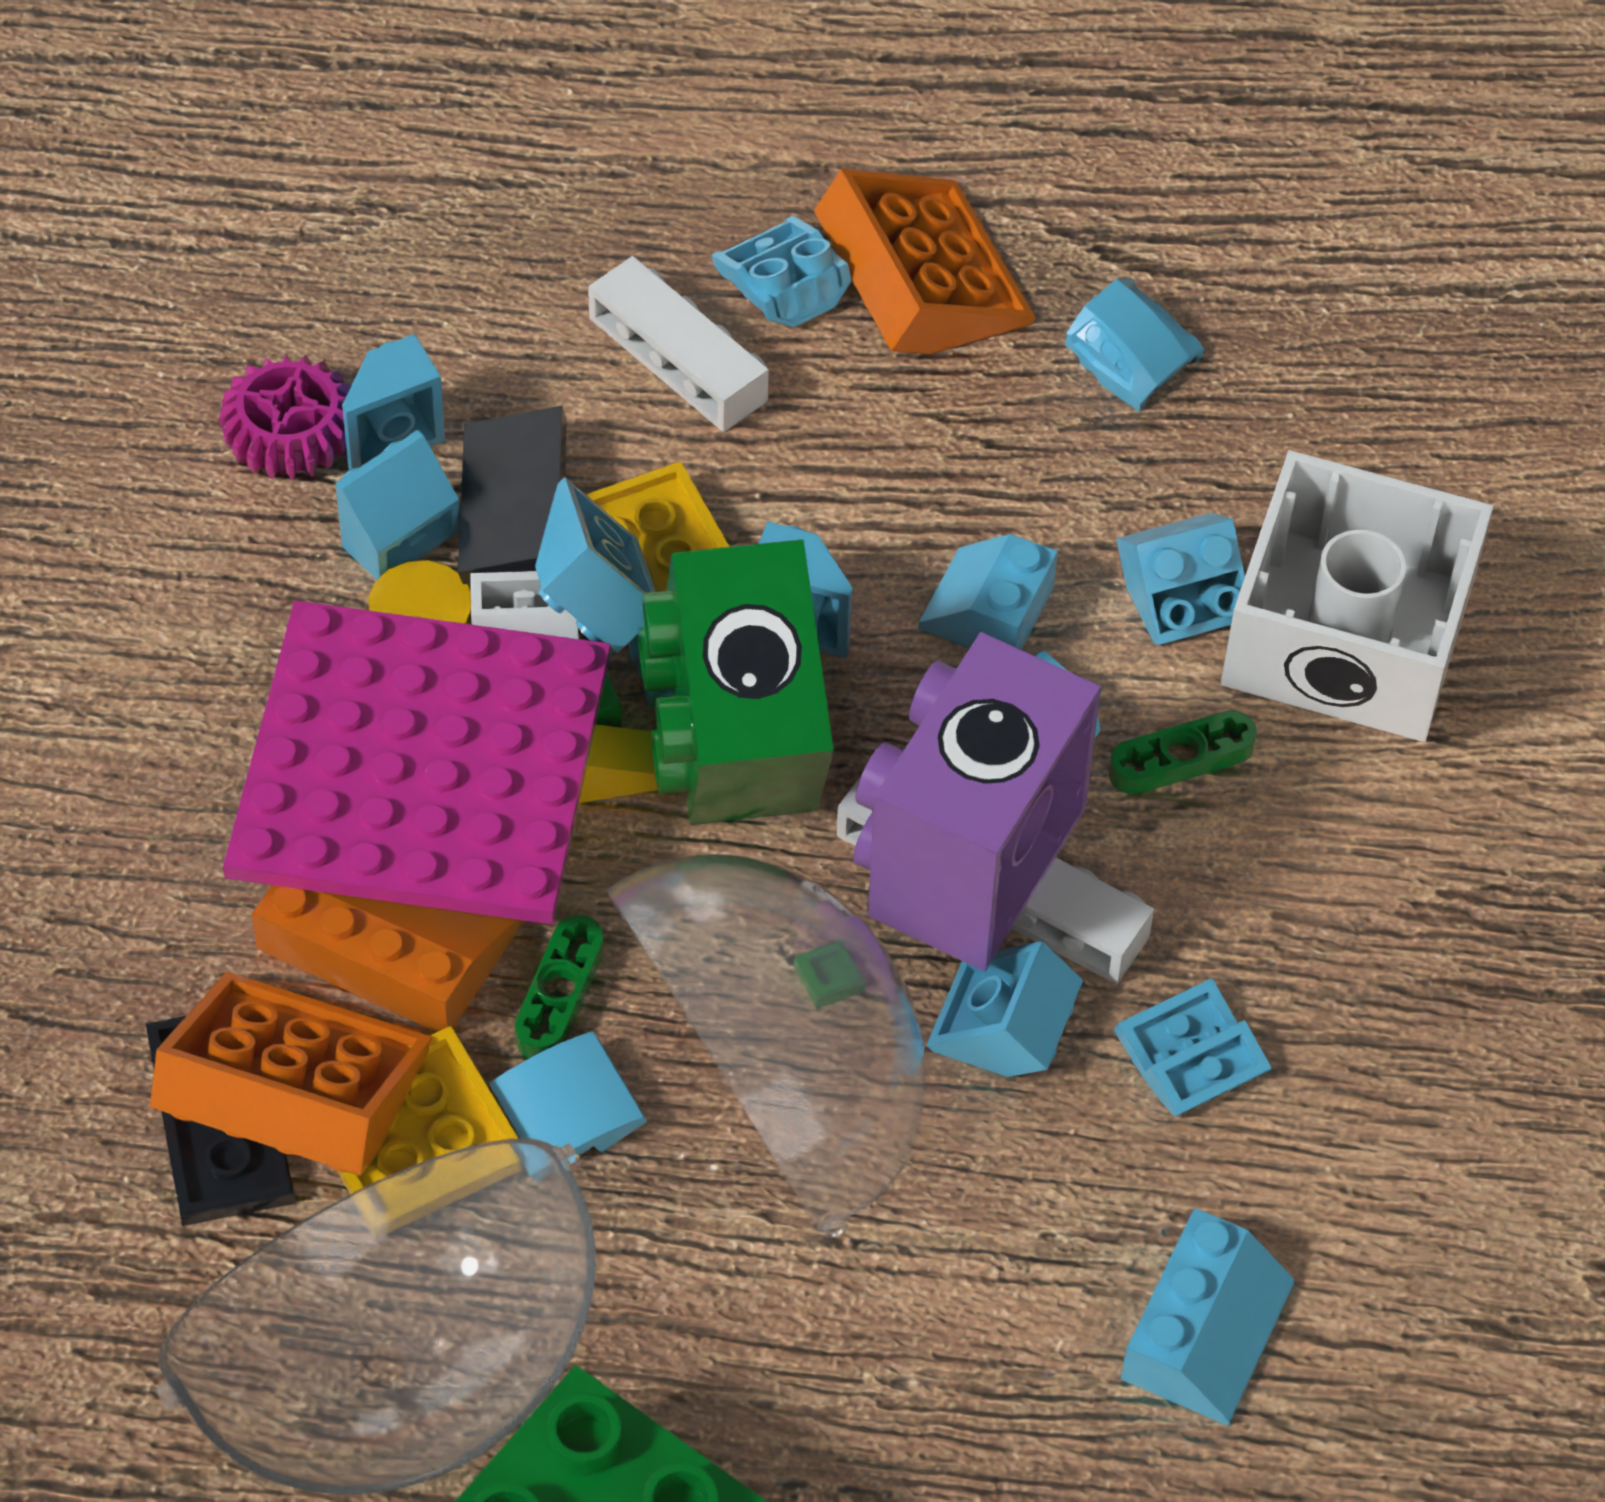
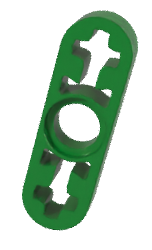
M1224 711L1123 741L1114 748L1111 754L1109 767L1110 781L1122 792L1140 794L1243 763L1253 753L1257 734L1255 723L1242 712ZM1229 732L1233 738L1241 737L1239 743H1234L1230 737L1222 738V735ZM1175 744H1187L1195 749L1197 756L1188 761H1181L1172 757L1168 749ZM1213 746L1212 752L1208 751V747ZM1153 753H1157L1158 757L1152 759ZM1132 761L1135 767H1143L1142 772H1135L1132 766L1125 767V762Z
M569 916L556 926L515 1021L516 1046L519 1052L528 1059L567 1041L603 956V931L598 922L588 916ZM579 937L587 938V943L580 945L575 956L576 964L569 961L570 943H575ZM555 978L568 979L575 985V989L571 994L560 998L546 993L544 987L550 980ZM543 1011L550 1014L549 1033H544L540 1040L531 1038V1032H537L540 1029L544 1019Z

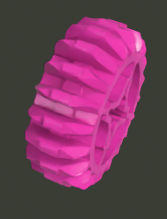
M285 354L282 362L273 363L265 357L262 368L258 369L247 365L246 372L244 373L245 377H233L230 386L231 390L224 391L223 407H221L219 417L221 428L223 429L224 442L227 444L228 449H233V455L238 463L247 462L252 473L266 468V472L271 480L279 472H286L293 481L298 471L305 470L313 477L317 465L331 469L334 456L345 457L347 448L342 405L351 386L350 384H345L340 371L330 372L326 361L312 366L307 354L299 362L291 361L288 355Z

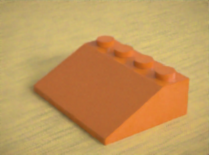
M841 168L814 209L815 215L838 256L848 263L851 279L862 297L864 305L869 310L882 333L884 341L892 352L933 354L1032 325L1036 319L956 180Z
M271 885L252 912L257 950L435 1032L449 1026L454 1030L524 922V920Z
M226 971L156 1050L150 1107L169 1113L179 1120L194 1121L222 1130L232 1137L246 1138L274 1147L284 1154L302 1156L326 1164L336 1171L351 1172L361 1176L383 1147L397 1113L399 1114L405 1102L406 1094L411 1089L415 1075L419 1073L430 1050L429 1046L433 1037Z

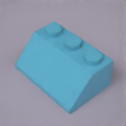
M1194 1207L1126 1348L1121 1380L1229 1426L1294 1286L1295 1279L1249 1230Z

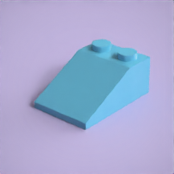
M564 477L556 487L535 565L541 584L539 594L554 611L562 613L566 610L575 617L578 628L590 641L610 643V647L618 653L638 634V628L644 627L642 593L656 592L638 539Z

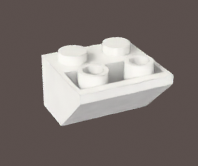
M537 571L471 573L472 625L579 639L577 619L566 610L562 613L554 611L540 596L539 589L541 584Z

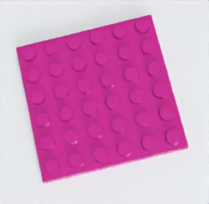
M294 600L223 864L224 878L553 925L610 660V643Z

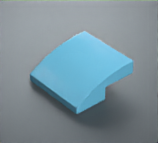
M1213 978L1118 1023L1113 1029L1140 1074L1174 1118L1272 1069L1245 1020L1237 1023Z
M593 1031L542 1051L489 1083L537 1169L545 1177H549L593 1146L602 1153L648 1121L598 1036Z

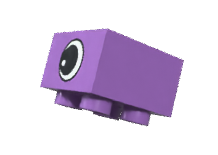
M983 632L979 633L957 669L941 661H935L922 678L909 712V720L919 725V728L904 750L883 742L868 761L858 784L856 803L872 810L859 835L853 854V862L870 870L868 916L986 972L1086 809L1101 686Z

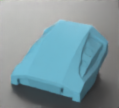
M794 215L785 219L786 222L723 252L717 251L711 254L713 265L724 278L731 281L748 300L762 310L767 320L790 327H796L835 308L852 281L848 263L834 252L830 247L829 241L824 239L817 229Z
M1117 278L1088 302L1067 331L1065 346L1079 357L1080 364L1086 370L1092 372L1103 387L1138 412L1146 407V401L1151 395L1190 361L1195 360L1197 362L1204 354V347L1196 337L1183 329L1166 310L1138 289L1132 278Z

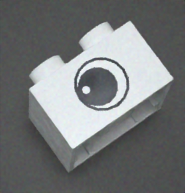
M1288 450L1233 611L1220 685L1426 742L1472 591L1494 505Z

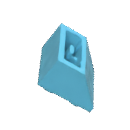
M418 430L401 441L392 442L381 454L361 467L352 468L341 480L335 483L342 547L376 580L388 569L405 562L418 560L460 532L459 498L426 438Z
M1211 512L1116 538L1126 588L1155 645H1161L1231 625L1233 611L1245 579L1233 518Z

